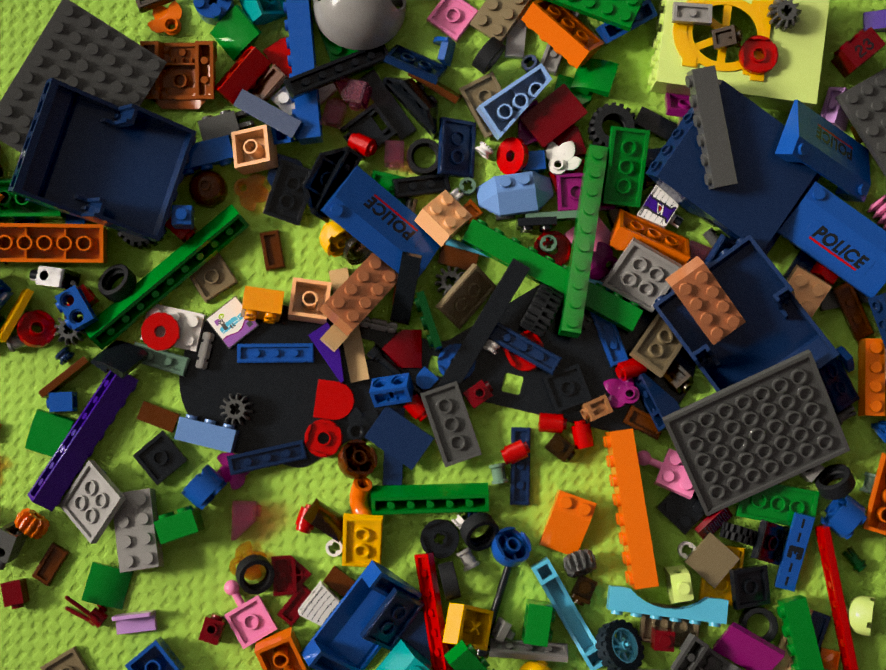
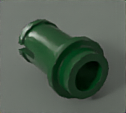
M851 546L842 555L853 566L852 569L854 571L860 572L867 566L866 560H862Z

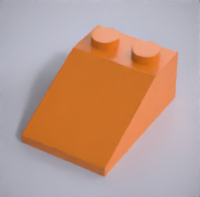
M558 490L539 545L567 555L573 553V551H578L590 525L597 503Z
M292 627L256 642L254 652L263 670H309L308 664L301 654V645Z

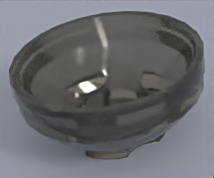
M353 236L346 240L343 250L344 258L351 265L363 263L373 253Z

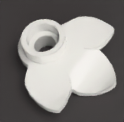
M573 141L564 142L560 146L551 142L547 146L546 158L549 160L548 168L552 174L561 175L565 171H573L580 166L582 159L574 156L575 144ZM561 163V166L555 167L554 164Z

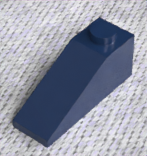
M642 373L634 380V384L638 388L658 432L666 430L662 417L681 409V407L673 397L645 373Z

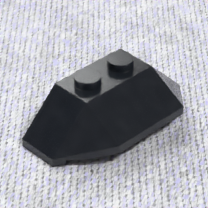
M385 77L383 83L428 134L435 139L437 137L438 119L437 100L432 95L428 96L424 91L425 87L420 82H415L413 78Z
M346 146L321 152L318 155L302 186L311 214L326 223L329 222L330 218L320 210L353 169L359 165L363 157L361 154Z

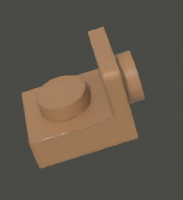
M606 394L580 405L581 415L588 423L614 412Z

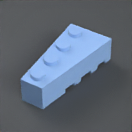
M542 63L477 107V112L497 141L552 80Z

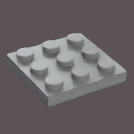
M633 237L604 279L602 285L652 313L655 309L653 307L655 300L659 296L665 295L670 289L665 279L683 265Z
M88 460L59 506L89 543L96 544L126 497L94 460Z

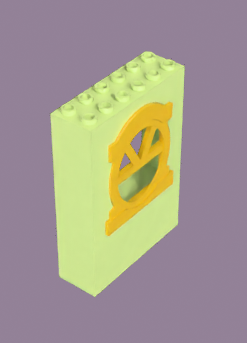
M661 0L658 5L660 16L656 21L655 31L658 32L653 42V49L656 50L654 56L652 55L650 67H653L648 79V85H651L650 92L663 94L668 92L691 96L690 89L687 88L685 82L687 73L692 69L715 65L719 80H724L761 108L790 112L794 100H799L812 109L817 105L830 0H793V4L799 3L796 9L802 10L801 14L798 15L800 20L798 23H795L793 28H787L785 31L782 30L781 26L775 29V23L769 24L772 18L767 17V13L770 12L768 7L773 4L774 0ZM687 2L713 4V6L723 5L722 23H719L712 17V24L710 26L713 29L730 26L732 6L741 9L753 20L757 36L768 37L778 49L777 63L769 72L755 75L744 70L739 61L725 63L727 48L718 50L717 61L709 59L700 50L713 45L712 37L694 43L692 34L693 24L672 23L673 3ZM755 51L754 57L761 60L763 59V54L760 51Z

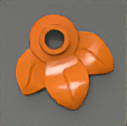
M173 1L168 8L159 6L153 9L155 19L148 23L152 31L156 33L165 32L170 36L177 35L181 31L180 19L182 17V9L176 1ZM170 25H175L174 29H169Z

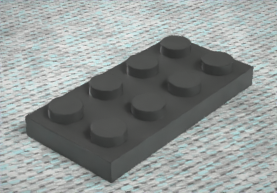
M457 381L420 393L444 466L448 467L482 455Z

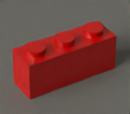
M249 46L215 85V90L233 105L242 89L248 91L255 87L257 84L256 80L269 70L268 66L272 62L256 47Z

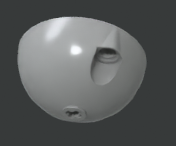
M313 0L314 19L323 35L338 46L352 50H368L384 45L398 33L405 18L406 0Z

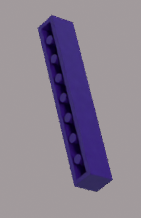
M112 371L108 372L27 494L33 503L50 511H53L60 504L63 494L71 487L76 474L81 472L84 462L93 454L94 447L98 441L103 439L106 429L114 422L117 412L124 407L127 397L136 389L139 380L129 373L122 379Z

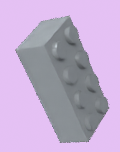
M147 488L122 492L126 499L113 517L120 573L164 567L162 544H160L154 521L159 520L155 489Z

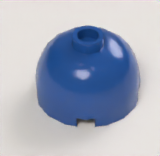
M515 527L501 529L492 541L491 551L493 557L499 564L505 567H517L524 563L532 549L526 534L522 531H516Z

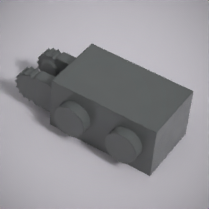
M224 110L220 112V115L204 116L202 120L197 122L202 139L205 141L226 135L229 136V140H232L231 132L254 127V121L239 123L238 119L250 115L243 111L235 113V111Z

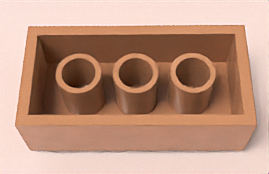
M372 253L321 306L319 311L348 336L397 284L398 274Z
M698 256L665 279L713 345L746 322L706 264Z

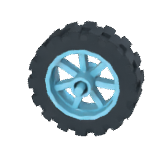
M617 619L602 625L603 627L598 629L599 633L595 638L597 640L595 644L596 649H598L597 655L598 658H601L602 665L606 666L607 670H637V667L642 665L641 661L644 659V645L641 642L643 640L638 635V630L633 628L630 622L626 623V620Z

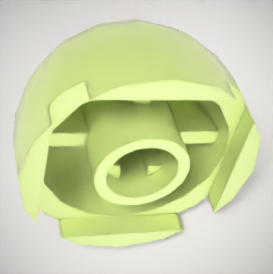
M858 596L850 601L849 607L846 606L850 629L855 633L870 637L875 597Z

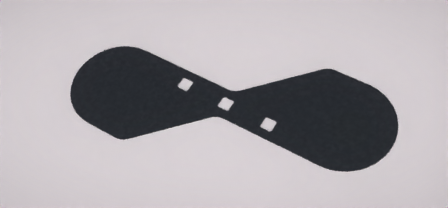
M606 274L602 279H599L598 281L603 282L608 274ZM540 284L510 302L498 322L518 334L526 331L527 329L521 327V320ZM623 297V300H625L628 303L630 302V300ZM283 305L279 322L268 324L264 323V320L256 319L260 326L238 344L313 343L308 335L324 324L288 320L289 306ZM559 308L547 332L540 337L545 349L562 358L555 372L579 363L592 400L604 394L608 398L610 394L606 391L603 383L608 379L619 380L615 372L617 365L610 367L593 322L587 330L582 326L581 334L578 338L558 335L562 313ZM641 308L643 312L630 333L616 326L629 359L632 358L629 354L658 313L656 309L651 313ZM585 309L584 314L591 318L589 311ZM327 318L328 324L330 326L333 325V323ZM207 321L204 322L198 352L184 351L183 356L191 359L185 377L179 375L180 393L187 414L198 416V421L204 422L206 418L216 421L215 425L223 426L226 423L225 419L227 416L222 417L220 415L222 412H225V409H220V405L226 406L223 399L226 398L230 401L229 394H233L236 398V394L241 393V399L244 396L248 397L245 403L252 402V406L247 407V409L253 410V413L246 414L250 417V420L243 418V425H240L237 420L234 428L239 430L234 453L237 454L299 440L304 441L308 426L314 421L322 419L313 417L318 379L340 382L315 345L314 363H237V344L233 348L228 349ZM359 324L362 339L374 341L375 345L377 344L380 348L395 336V334L388 333L387 330L385 332L370 329L369 326L368 328L361 327ZM472 326L450 340L441 341L442 349L450 344H462ZM203 333H213L215 336L213 342L211 341L212 348L210 357L206 361L208 362L207 368H196V361L199 360L200 344L203 342ZM422 338V368L425 366L428 369L430 357L432 355L439 357L442 350L435 352L434 348L430 349L427 339ZM342 343L340 347L345 377L344 384L351 389L354 395L353 408H359L361 413L367 410H377L379 417L386 406L374 408L369 393L372 378L391 376L393 374L378 360L366 359L370 380L351 383ZM501 346L496 349V355L482 348L475 360L476 364L470 377L463 380L459 386L461 395L464 397L463 392L482 380L485 383L487 381L493 388L491 392L493 396L485 401L487 403L538 415L540 413L563 414V418H567V422L571 423L584 420L580 412V405L584 403L555 413L542 379L543 376L549 373L538 367L527 372L515 369L509 363ZM682 346L670 365L677 361L693 379L696 363ZM383 352V356H385L392 364L395 365L393 360L386 353L384 354ZM397 367L401 372L409 373L411 380L417 385L416 376L422 368ZM647 368L646 375L679 404L686 393L683 392L679 395L676 389L663 376L660 378ZM505 373L523 377L519 395L501 390ZM436 376L439 378L438 381L430 389L422 390L425 392L436 388L442 377ZM629 391L626 395L632 397L634 393ZM640 396L636 403L625 404L621 408H612L614 412L589 423L593 428L606 431L629 429L633 427L623 423V420L631 405L648 414L649 412ZM405 403L388 406L390 408H403ZM238 404V406H233V409H234V412H233V413H234V414H235V412H236V413H239V412H240V410L238 409V408H239V404ZM348 415L339 420H331L341 428L343 434L342 445L351 440L347 435V428L350 425ZM359 428L353 430L354 435L360 434ZM321 433L318 440L320 443L326 444L329 441V436L327 433ZM304 441L307 459L283 465L298 468L306 467L322 457L311 454Z

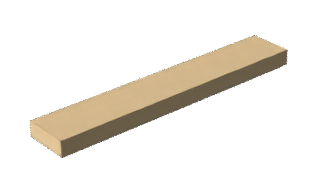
M347 267L329 271L333 293L349 278ZM358 326L343 342L351 383L370 380L360 327Z

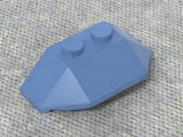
M533 171L494 176L476 188L478 207L484 208L499 217L538 212L554 196L551 178Z

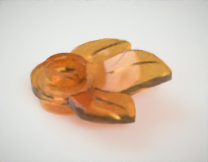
M252 174L247 179L240 178L235 182L234 191L240 196V204L245 209L255 211L256 202L267 201L269 192L262 186L265 176ZM242 185L247 186V189L245 191L240 190V187Z
M246 541L237 547L235 558L229 564L230 572L235 575L236 564L240 563L247 556L254 554L266 558L267 555L260 551H252L251 542ZM256 564L251 566L245 572L244 577L248 580L260 578L262 573L259 567L262 565Z

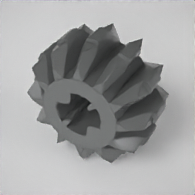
M774 0L773 4L768 7L770 12L767 13V17L772 18L769 24L775 23V29L781 26L783 31L787 28H793L795 23H798L800 20L798 15L801 14L802 10L796 9L799 3L793 4V0Z
M451 266L447 267L448 272L441 268L440 271L443 276L436 274V278L441 281H436L435 286H441L437 289L438 293L445 290L443 297L453 287L451 284L446 285L447 279H455V284L464 274L463 271L457 274L458 267H455L454 272L451 271Z
M64 315V319L58 318L60 325L56 324L54 328L59 329V331H56L54 334L55 336H60L59 342L65 341L67 346H70L71 343L76 346L78 345V340L84 341L82 334L87 335L85 330L79 332L73 330V333H70V329L65 323L66 316ZM76 317L78 323L83 320V317Z
M237 393L236 398L233 394H229L230 401L226 398L223 399L226 406L220 405V409H225V412H222L220 415L222 417L227 416L225 419L226 423L232 419V425L236 426L237 420L240 425H243V418L250 420V417L246 414L253 413V410L247 409V407L252 406V402L245 403L248 397L244 396L241 399V393ZM238 404H239V408H238V409L240 410V412H239V413H236V412H235V414H234V413H233V412H234L233 406H238Z
M588 549L573 551V553L563 558L564 570L570 577H581L592 573L597 568L595 555Z

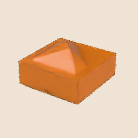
M820 648L824 669L838 670L840 651Z

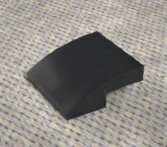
M116 340L94 357L91 363L103 372L107 373L110 370L123 379L147 359L148 353L133 344Z

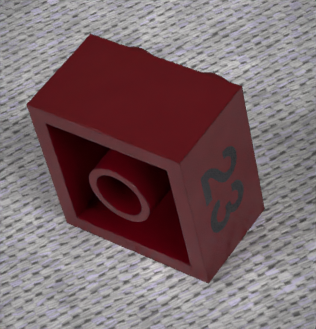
M872 27L866 31L862 29L834 53L835 57L831 60V63L846 78L874 56L886 43Z

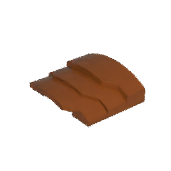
M140 41L141 46L167 62L145 99L154 100L161 109L197 110L207 100L215 99L217 42L163 43L160 41Z

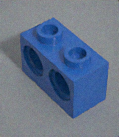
M74 285L54 296L57 300L55 305L66 316L65 323L69 329L79 332L99 320L79 286ZM73 296L74 303L68 306L67 299ZM79 313H82L84 316L83 320L78 323L76 317Z
M409 373L372 378L369 393L374 408L412 402L414 386Z

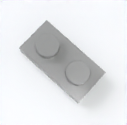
M674 2L672 23L710 26L712 24L713 4Z

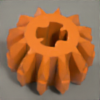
M30 508L19 512L14 521L15 527L20 532L34 539L42 538L50 526L45 516Z

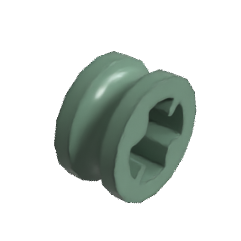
M465 177L460 181L459 190L464 195L470 196L476 190V183L472 178ZM470 182L473 189L465 191L463 184Z
M544 235L540 240V249L546 253L553 252L557 246L556 238L553 235ZM546 239H550V242L553 241L554 243L550 249L543 245Z

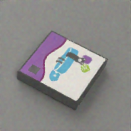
M234 296L206 318V321L228 349L233 348L260 326L257 321H247L244 317H240L242 302L237 296Z

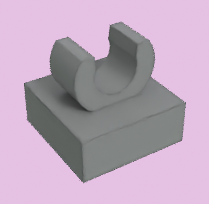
M498 617L491 635L503 643L505 638L513 640L516 633L510 629L512 625L508 621Z

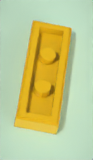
M29 288L22 290L0 329L1 343L8 340L31 299L34 291Z

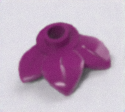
M598 242L596 251H593L589 278L594 280L602 279L617 262V258L613 256L612 248L604 242ZM611 261V265L606 267V263Z
M633 378L627 381L622 379H608L604 381V387L610 394L608 401L612 408H621L625 404H634L639 400L640 393L638 388L634 386ZM631 391L634 394L632 397H628L626 395L627 392Z
M222 453L217 456L218 461L223 465L218 470V473L226 482L230 481L232 490H236L243 486L246 475L250 471L230 475L227 456L235 454Z

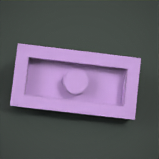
M829 87L820 116L840 130L845 131L849 119L836 100V97L848 89L846 87Z
M155 609L112 616V621H116L117 635L157 630Z

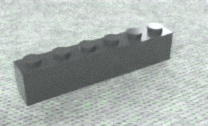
M715 65L692 69L687 73L685 82L691 94L689 96V103L694 109L693 123L698 130L697 144L699 147L701 146L702 154L700 159L702 166H705V184L709 187V190L737 184Z

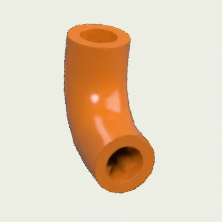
M367 477L354 479L349 495L352 514L372 515L369 504L372 482Z

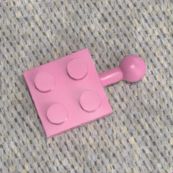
M669 448L663 462L652 458L648 451L642 450L637 453L639 465L646 466L649 464L660 469L654 483L655 485L689 500L692 498L694 488L677 451Z
M229 580L224 585V591L226 594L232 595L238 607L224 616L242 648L245 649L277 630L278 627L259 594L244 602L239 593V583L236 580Z

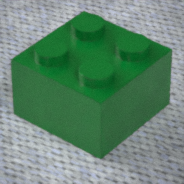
M190 505L177 509L178 514H174L173 511L158 516L159 520L154 521L160 544L205 530L200 510Z
M527 599L521 636L524 644L548 647V642H552L553 630H551L550 625L551 622L555 621L556 610H554L550 602Z

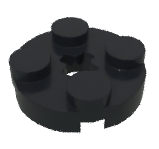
M432 520L425 525L421 532V546L426 553L433 552L435 558H446L452 555L458 546V531L447 520ZM439 533L445 536L443 544L434 541L436 534Z

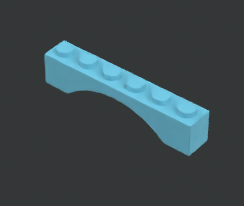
M546 556L530 567L590 670H597L603 666L601 658H598L597 655L598 649L595 647L597 641Z
M608 585L606 608L611 610V614L616 615L630 612V616L642 617V614L650 615L651 619L662 620L663 616L670 617L669 621L681 622V619H687L691 624L701 625V621L709 622V626L720 627L721 624H727L729 600L705 596L698 602L688 606L668 608L646 602L629 587Z

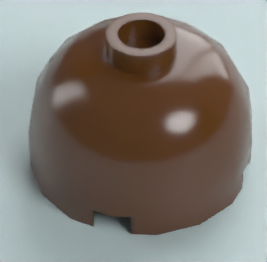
M213 170L199 171L191 178L189 193L197 205L203 208H214L225 201L228 194V186L225 179L219 173Z
M358 439L350 440L341 448L338 454V466L346 477L362 479L371 474L376 468V452L372 447L369 448L366 445L367 442Z

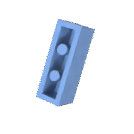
M186 414V417H179L175 440L234 453L239 430L234 429V425L224 423L223 426L215 425L216 421L206 418L202 422L197 420L198 416Z

